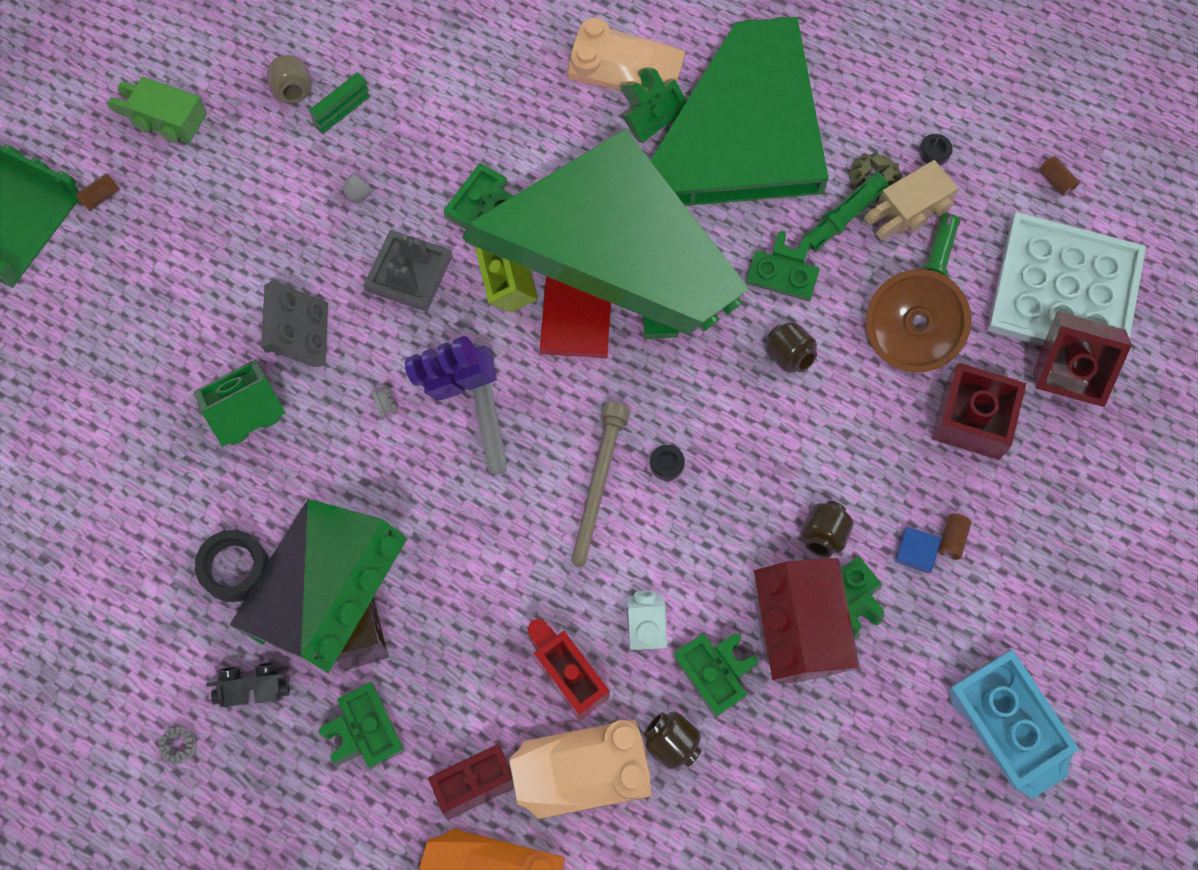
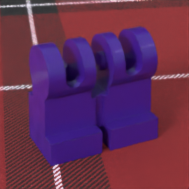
M466 336L454 339L453 344L443 343L439 345L437 351L430 348L423 351L422 356L414 354L405 359V370L411 383L414 386H423L424 393L437 401L464 393L465 388L472 390L497 381L492 350L485 345L478 348L474 347L471 340Z

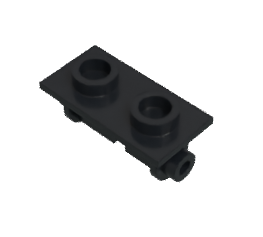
M266 662L256 665L255 670L241 672L239 666L217 670V675H214L206 683L207 687L216 686L217 688L211 691L212 704H219L221 708L248 704V690L254 691L255 703L281 701L283 696L290 695L289 681H282V678L289 671V666L278 667V662Z

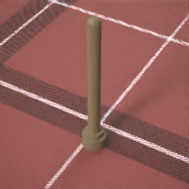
M607 402L603 406L601 419L603 420L602 425L605 427L572 556V563L577 567H581L586 563L618 432L622 431L623 426L628 424L631 410L619 403Z

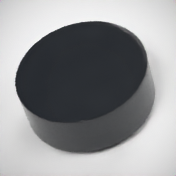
M940 134L926 136L919 147V155L925 163L928 164L935 160L939 166L949 160L953 151L950 140Z
M659 446L651 454L650 470L660 480H674L684 470V455L675 446Z

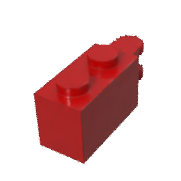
M544 619L531 620L527 627V634H529L528 638H530V642H533L532 645L536 649L533 653L535 662L576 718L581 721L609 699L610 691L565 631L556 635Z

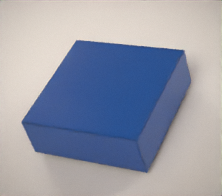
M906 526L895 562L930 574L933 570L941 538Z

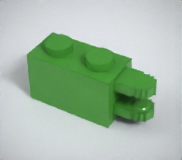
M143 76L137 85L120 82L117 91L128 98L127 101L111 97L108 101V107L112 111L130 118L132 125L143 132L153 130L171 142L181 140L190 144L207 115L199 96Z

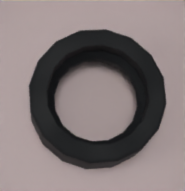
M224 530L212 535L201 545L195 557L194 571L199 584L214 598L225 602H241L248 596L269 559L265 549L250 534L240 530ZM229 546H240L247 549L254 560L250 575L242 583L233 587L218 584L211 573L212 562L215 556L222 549Z

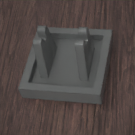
M390 230L363 285L366 292L427 312L453 257L452 251L419 238Z
M274 280L265 284L261 348L266 353L274 352L275 356L282 355L313 367L325 365L328 302Z

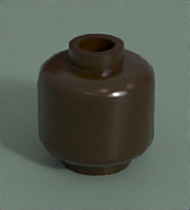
M790 322L784 325H777L770 331L766 352L769 358L783 371L788 373L803 372L815 362L817 358V342L801 325Z
M835 501L818 503L810 508L801 529V537L809 551L819 556L830 557L832 554H837L845 549L854 522L842 504Z
M676 711L668 714L664 712L659 713L644 732V736L647 738L646 749L668 769H677L683 764L689 767L697 760L701 753V748L698 747L701 739L700 731Z

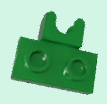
M652 67L639 70V77L642 81L641 86L636 82L630 84L624 82L621 84V89L629 104L634 105L622 116L634 138L639 143H644L676 118L687 102L676 80L668 79L666 82H663L658 71Z
M479 163L443 210L444 217L467 229L471 221L513 197L512 194L504 190L507 186V178Z
M779 231L772 255L755 251L746 284L810 302L820 270L818 267L804 264L810 239L805 237L797 249H790L785 244V231Z
M859 556L841 568L854 640L859 638V632L862 627L857 619L858 617L864 616L873 625H879L885 616L883 608L872 596L881 589L882 583Z
M703 633L673 653L672 656L715 718L747 696V693L737 680L758 665V659L755 656H751L743 661L737 660L733 656L732 650L741 641V635L738 633L731 635L718 644L716 648L712 646Z
M372 682L338 698L337 701L344 717L341 716L323 725L318 730L319 734L326 739L341 735L343 740L341 747L330 756L331 761L336 766L362 754L368 768L373 769L405 751Z

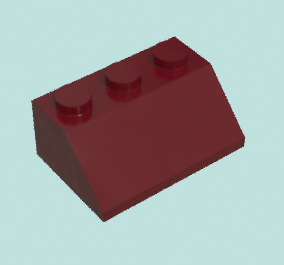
M838 558L786 561L753 570L773 681L798 683L860 669Z

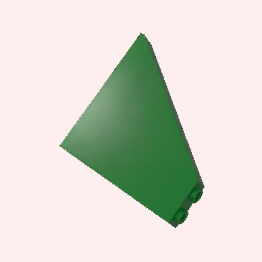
M777 17L762 20L748 19L735 22L651 158L652 164L685 206L824 194L829 177L798 17Z
M626 129L470 222L462 236L465 242L688 335L699 327L703 332L708 330L720 320L717 316L720 312L724 311L726 315L730 314L743 303L739 298L749 290Z

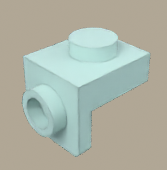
M638 591L634 593V596L626 597L630 650L667 648L666 611L663 596L656 595L654 591Z

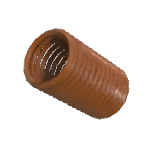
M1056 156L1050 157L1039 168V172L1050 181L1051 185L1061 192L1062 196H1066L1065 193L1069 189L1073 191L1080 184L1079 179L1075 178L1072 172Z
M105 173L75 195L91 212L94 207L99 206L101 202L106 201L108 197L110 198L120 189L114 180Z
M953 513L948 515L938 552L941 556H945L944 552L946 551L952 552L953 555L950 558L959 560L963 556L972 521L964 515Z

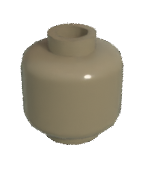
M286 55L274 59L269 64L266 72L270 91L275 99L282 103L292 104L304 100L309 95L311 80L307 67L302 60L295 56Z

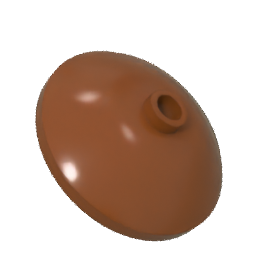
M908 270L889 278L874 293L866 314L867 335L875 352L889 365L907 372H928L948 364L961 352L971 330V310L965 294L950 278L931 270ZM918 315H923L926 318V324L922 328L915 327L913 323L914 318Z

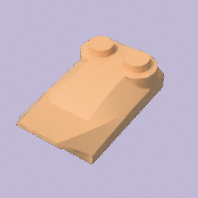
M590 18L585 20L579 27L571 52L567 75L568 79L619 91H622L621 84L624 82L629 84L636 82L641 86L642 81L639 77V70L646 67L656 69L663 82H666L668 79L678 81L686 51L669 44L612 30L604 20Z
M619 720L608 725L523 741L517 752L509 757L517 805L529 810L536 816V820L625 803L651 796L648 763L642 735L635 720Z

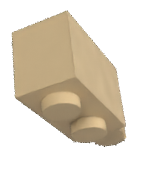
M933 160L882 190L876 207L870 210L864 219L868 225H872L884 217L887 218L889 222L881 226L876 233L881 241L897 232L902 234L908 229L914 232L920 229L930 216L935 213L937 216H940L949 211L954 205L953 199L959 188L939 164Z

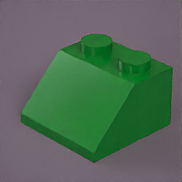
M256 359L194 391L200 411L222 447L229 443L230 445H235L244 441L250 432L259 427H270L280 420V416L286 414Z

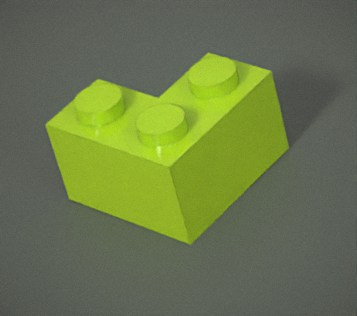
M475 247L489 304L507 312H512L538 300L531 269Z

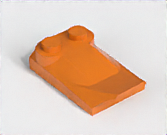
M452 829L438 837L428 838L419 870H563L566 858Z

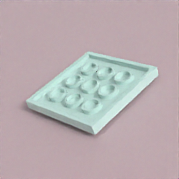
M1015 212L1011 219L987 331L1043 346L1055 314L1058 311L1126 329L1130 339L1146 246Z

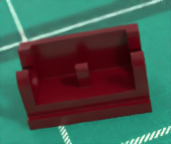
M499 743L428 777L442 814L447 820L514 789L511 769Z

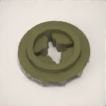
M875 151L873 154L864 152L860 158L855 159L849 174L851 184L855 190L870 177L872 168L876 172H883L882 176L886 179L889 186L901 180L903 175L899 171V163H894L891 160L890 154L883 156L879 155L878 151Z

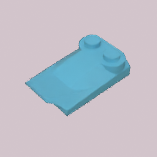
M1013 649L986 663L947 689L950 693L953 707L958 713L966 717L1014 790L1020 791L1034 799L1068 776L1070 760L1079 748Z

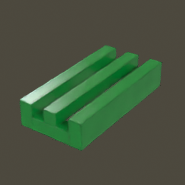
M358 72L309 110L314 127L321 134L326 133L370 98V95L367 93L369 91L368 87L365 85L367 84L366 79Z

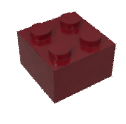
M1057 311L1033 369L1035 388L1105 407L1132 346L1126 329Z
M957 363L947 378L931 440L1000 460L1012 446L1027 383Z

